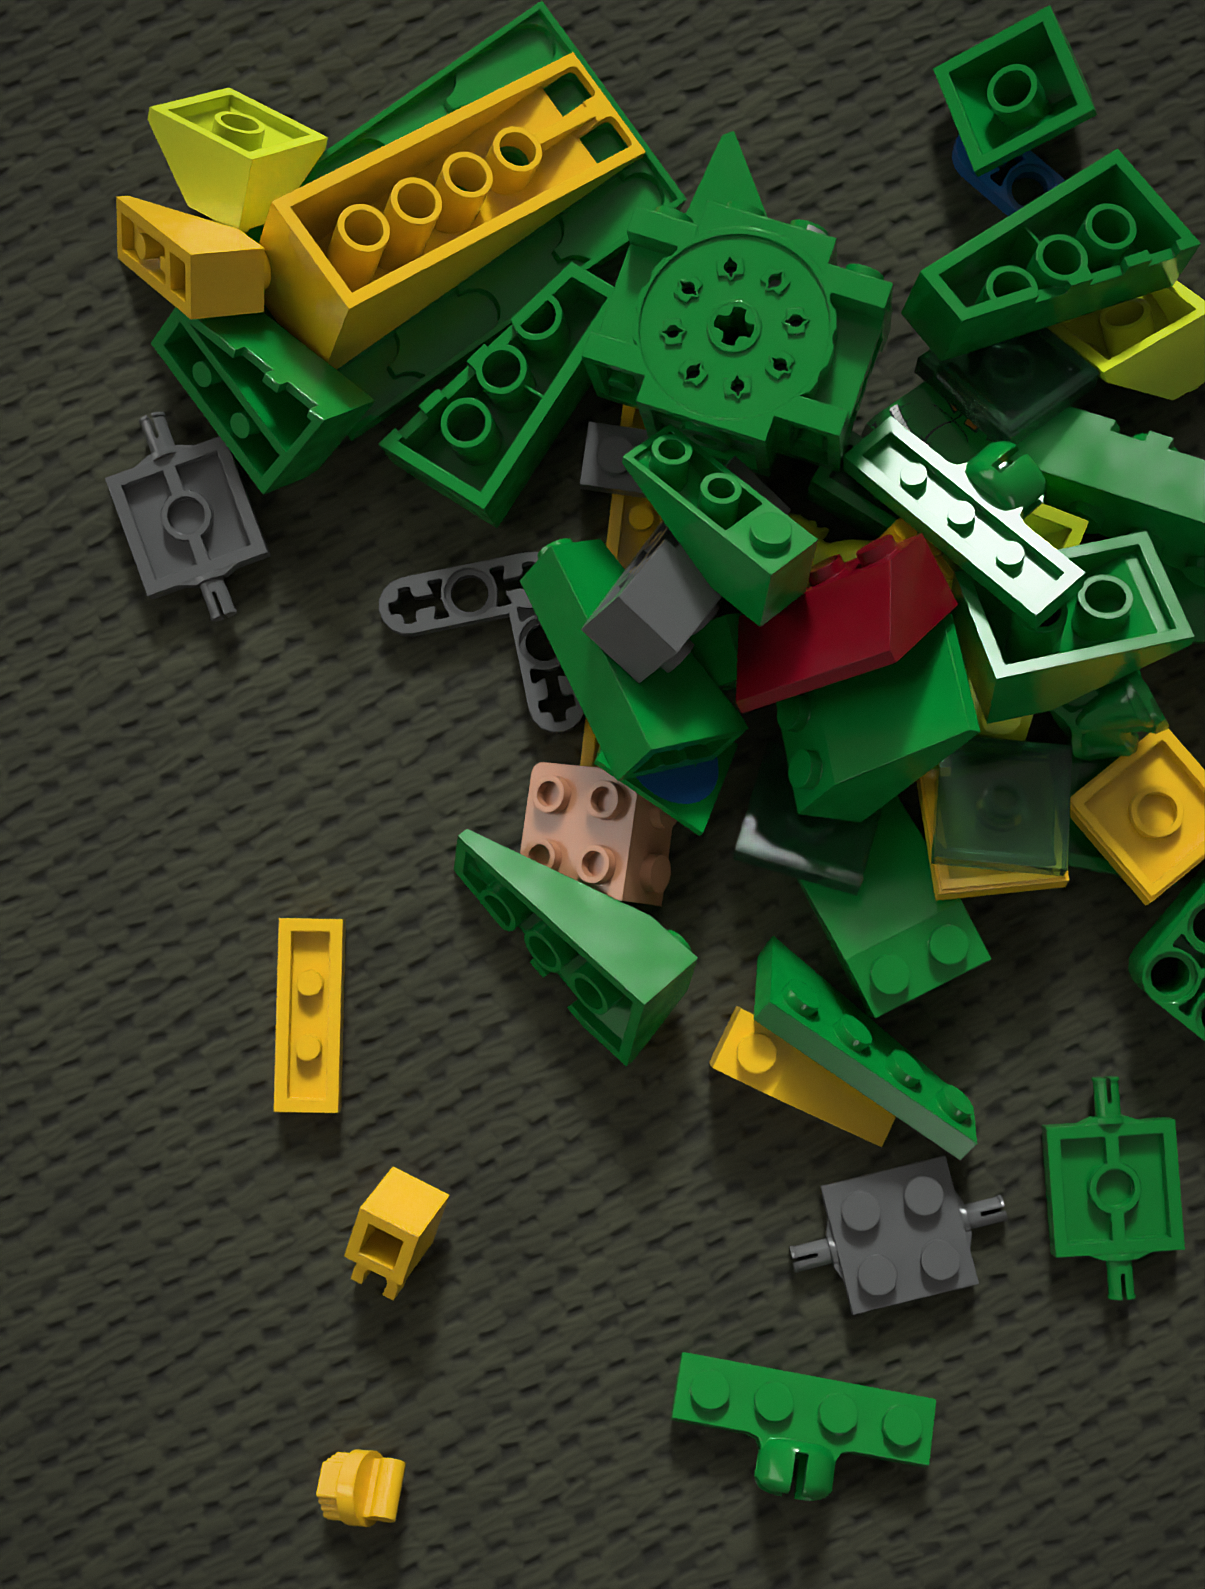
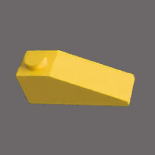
M131 196L116 197L118 259L192 320L264 312V289H267L270 285L271 267L263 246L238 228Z
M738 1006L735 1007L709 1062L712 1068L880 1147L883 1146L896 1118L895 1115L755 1021L753 1013Z

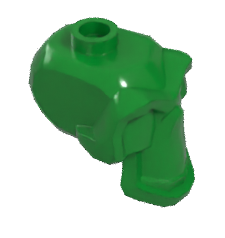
M1140 669L1050 711L1058 726L1065 735L1070 737L1074 757L1084 760L1130 756L1137 751L1139 742L1137 732L1143 731L1157 734L1167 730L1169 727L1148 685L1141 677Z

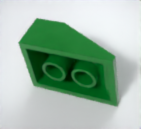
M1147 531L1058 549L1060 553L1085 572L1084 587L1036 629L1031 627L963 569L954 571L951 591L958 605L949 614L953 616L964 665L987 724L1051 711L1192 645L1195 636Z
M947 614L896 663L776 702L777 720L782 731L789 766L788 777L793 787L797 812L801 815L862 822L981 732L952 614Z
M895 796L862 822L831 819L780 845L866 1015L877 1018L991 960L962 900L957 898L936 901L926 841L898 796Z

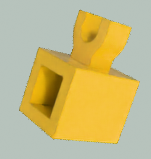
M392 1167L359 1209L344 1257L357 1263L351 1279L362 1284L371 1271L385 1277L387 1286L384 1289L383 1296L394 1301L404 1287L410 1273L433 1243L450 1195Z

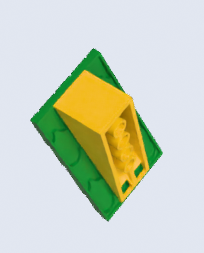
M541 0L323 152L298 189L271 202L265 224L251 228L245 234L265 248V253L270 262L271 281L269 287L264 289V313L376 400L347 434L350 440L353 441L431 387L435 382L465 363L483 344L489 346L512 325L511 318L571 262L593 273L626 250L630 245L627 228L635 206L654 212L659 206L670 207L680 211L687 199Z

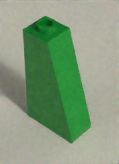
M563 538L546 545L539 551L537 562L520 580L521 585L617 781L714 760L748 730L743 717L691 652L671 672L667 673L659 667L641 683H638L581 630L625 570L601 539L573 542L569 538Z

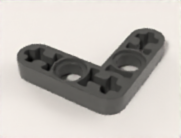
M524 552L402 577L392 581L383 590L379 599L381 617L394 633L404 637L419 636L510 617L528 708L533 721L542 730L552 734L566 733L573 730L581 722L584 712L566 676H558L563 697L573 696L576 701V706L566 710L567 720L554 722L551 713H540L539 703L547 701L549 697L545 678L535 684L532 683L531 672H552L561 668L557 656L549 661H540L533 658L527 651L526 641L529 634L534 629L541 627V624L524 589L506 591L511 604L498 607V588L491 572L504 570V583L520 580L523 578V568L528 565H534L537 562L538 552ZM466 578L481 580L488 589L486 604L475 612H465L458 609L452 600V592L455 586ZM442 582L441 599L449 617L436 620L437 609L435 606L416 611L417 622L412 624H406L403 617L399 614H391V606L400 603L401 592L411 591L415 600L434 598L429 585Z

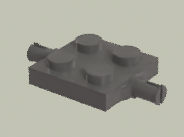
M151 413L159 437L153 421L145 415L139 419V424L142 426L151 455L144 458L134 468L106 477L105 480L147 596L154 600L184 588H200L211 616V622L224 620L217 596L224 615L230 618L237 614V610L234 608L224 579L228 578L238 568L271 557L235 456L220 436L196 445H175L165 413Z
M940 1156L821 1185L820 1190L827 1214L826 1238L789 1246L792 1259L816 1253V1256L792 1261L796 1274L800 1271L832 1264L844 1282L850 1310L854 1315L979 1284L970 1251L971 1229L1000 1222L1005 1223L1008 1221L1005 1210L981 1215V1212L1005 1207L1001 1195L964 1204L954 1189L946 1156Z

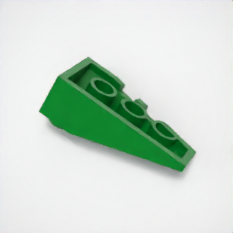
M469 829L458 835L453 870L503 930L508 932L514 931L519 926L525 934L526 947L533 957L530 961L532 966L542 978L550 972L557 973L578 998L567 1008L593 1037L625 1066H628L638 1056L688 991L698 957L692 953L688 943L675 931L666 930L650 915Z

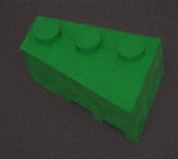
M175 307L151 342V345L263 495L306 478L318 470L376 401L264 312L191 320Z

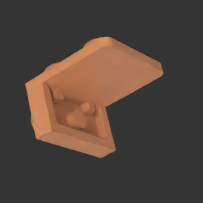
M540 762L533 767L531 772L520 854L616 900L662 907L663 893L671 875L668 856L672 827L677 820L599 767Z

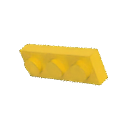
M279 918L274 1112L339 1113L341 1111L346 919Z

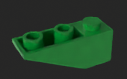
M671 424L667 425L623 456L622 464L710 587L759 627L806 592L818 539Z

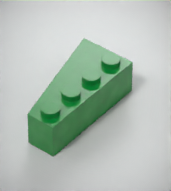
M1117 148L921 270L901 314L942 362L1171 287L1175 284L1201 243Z
M571 262L511 318L512 325L488 347L483 344L467 360L468 366L444 389L440 391L437 388L419 405L421 410L399 431L394 428L378 445L393 464L490 525L498 528L592 384L581 355L590 331L598 333L614 286Z
M1037 396L1013 441L1019 450L1006 460L1009 466L1019 457L1028 454L1040 468L1045 478L1043 504L1089 521L1084 532L1087 534L1099 533L1108 538H1115L1147 531L1161 562L1182 571L1189 581L1205 588V460L1178 452L1174 447V439L1172 437L1149 431L1148 434H1136L1133 437L1119 434L1120 427L1116 420Z

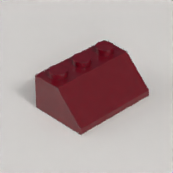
M918 534L897 543L893 535H886L859 549L856 552L857 558L844 563L841 555L838 554L811 567L806 592L761 627L746 615H740L738 623L736 703L741 713L896 663L949 614L958 603L923 534Z

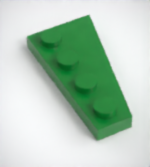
M772 936L757 958L754 1020L961 1160L977 1145L974 1107L968 1097L955 1086L945 1083L775 936Z

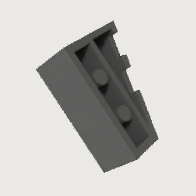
M736 455L724 465L786 515L789 514L791 509ZM662 520L581 630L636 682L641 683L659 667L669 673L686 658L695 645L689 639L690 636L697 634L715 616L720 608L717 602L722 596L710 587Z

